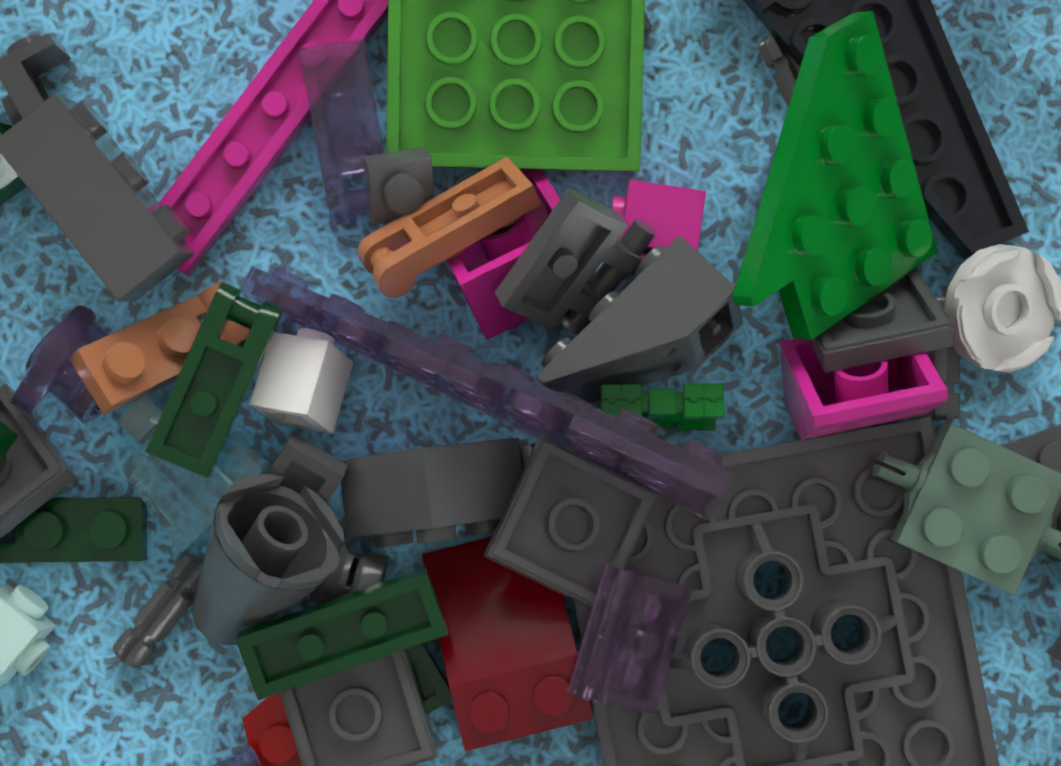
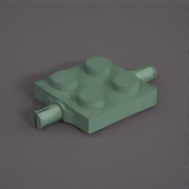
M943 422L931 451L917 466L889 454L886 450L879 454L877 461L897 469L899 473L874 464L872 475L906 489L904 494V511L890 540L1014 596L1030 561L1039 551L1061 560V547L1058 546L1059 543L1061 544V531L1051 527L1053 511L1061 495V473L947 422Z

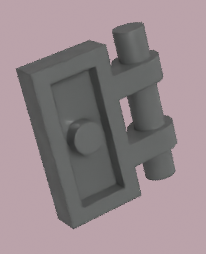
M568 188L494 293L503 308L551 328L556 326L569 308L561 323L568 331L578 335L591 323L588 318L595 305L604 296L615 291L627 274L635 275L637 266L646 256L643 252L655 237L656 232L647 223L635 219L625 234L621 236L629 225L619 211ZM603 262V264L600 266V268L598 269V271H597V272L595 273V275L592 277V279L590 280V282H588V280H589V279L591 278V276L594 274V272L596 271V269H597V268L599 267V265Z

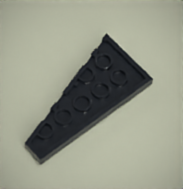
M743 0L799 67H801L809 37L852 13L873 11L928 218L963 259L972 256L980 249L1002 244L1029 232L931 0Z

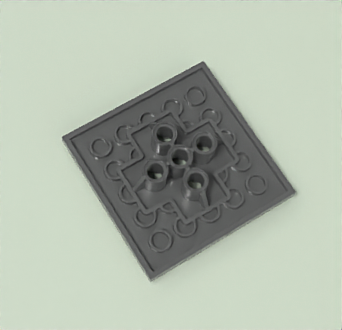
M931 417L617 473L658 495L606 612L598 613L574 601L604 766H999L962 572L890 540L904 511V494L906 489L872 475L874 464L899 473L897 469L877 461L879 454L883 450L917 466L931 451L936 440ZM776 561L784 572L782 588L774 595L760 596L753 584L756 569L765 562ZM853 615L859 624L857 640L847 648H836L831 639L833 624L842 616ZM779 627H791L796 636L794 652L782 660L770 659L766 651V641L769 634ZM716 638L729 640L733 647L731 663L725 669L718 672H710L703 669L701 664L703 647L709 641ZM794 692L806 694L808 699L806 716L794 724L782 723L778 716V708L781 701L787 695Z

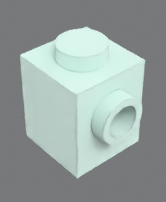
M10 585L0 586V686L7 684L17 671L23 676L27 675L42 661L51 648L44 639L56 627L44 615L48 610V605L45 601L23 585H17L15 589Z

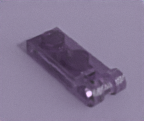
M365 39L301 48L299 50L326 198L333 225L352 223V216L367 214L365 189L347 191L344 176L364 173L362 156L385 153Z

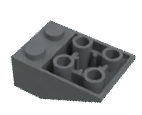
M679 235L667 248L659 245L652 249L637 266L635 271L637 277L620 294L612 291L604 296L589 315L588 319L591 323L573 340L566 337L555 344L542 360L541 365L544 369L536 377L555 404L564 411L601 399V385L641 384V386H645L698 369L743 325L740 305H735L732 296L735 286Z

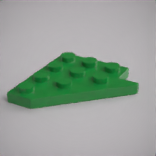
M873 11L852 13L809 37L732 295L735 305L754 307L778 291L792 337L798 339L813 340L938 252Z

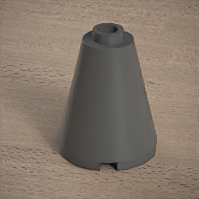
M273 474L249 475L230 485L215 509L192 614L194 622L204 636L219 644L236 645L235 638L239 631L274 620L325 583L333 575L341 561L339 556L340 549L344 545V532L335 512L316 492L304 486L299 493L291 488L280 485L285 477Z

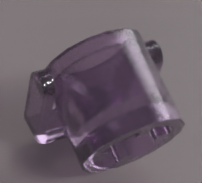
M82 305L76 306L64 320L40 341L29 356L25 365L26 374L11 398L10 403L31 415L50 393L82 423H88L103 414L69 360L77 349L110 335L107 330L95 321L96 315L90 308Z

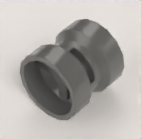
M344 544L340 549L339 560L341 561L337 569L325 583L310 593L309 601L320 604L378 584L380 581L384 582L389 556L369 551L363 556L351 553L346 544ZM356 572V573H355V576H354L352 588H349V587H350V584H351V580H352L353 573Z

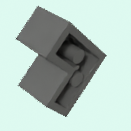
M519 438L423 447L342 460V462L348 465L344 478L341 480L347 537L374 535L375 548L414 543L412 531H416L417 543L456 539V525L465 524L466 536L495 532L523 472Z

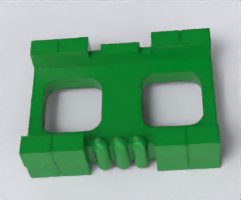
M723 383L684 384L683 392H675V388H649L648 392H641V384L601 385V399H598V432L636 431L637 424H641L643 429H648L650 424L655 429H659L661 424L666 429H670L673 424H677V431H715V421L717 418L724 417Z

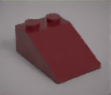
M492 537L422 554L424 567H427L448 627V635L440 637L439 640L465 751L594 719L563 595L484 557L483 555Z

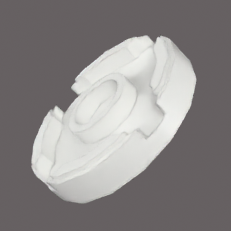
M997 244L978 250L960 265L948 286L944 305V312L954 326L955 346L953 347L958 355L975 367L1010 373L1032 365L1047 352L1055 338L1054 336H1049L1053 330L1054 321H1061V281L1050 261L1039 253H1033L1027 248Z

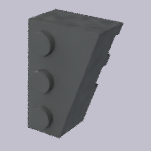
M54 93L0 136V153L116 300L136 302L195 255L185 241V238L191 233L182 219L169 205L164 203L160 206L146 186L150 183L147 175L129 154L121 151L109 134V128L99 114L83 99L76 103Z

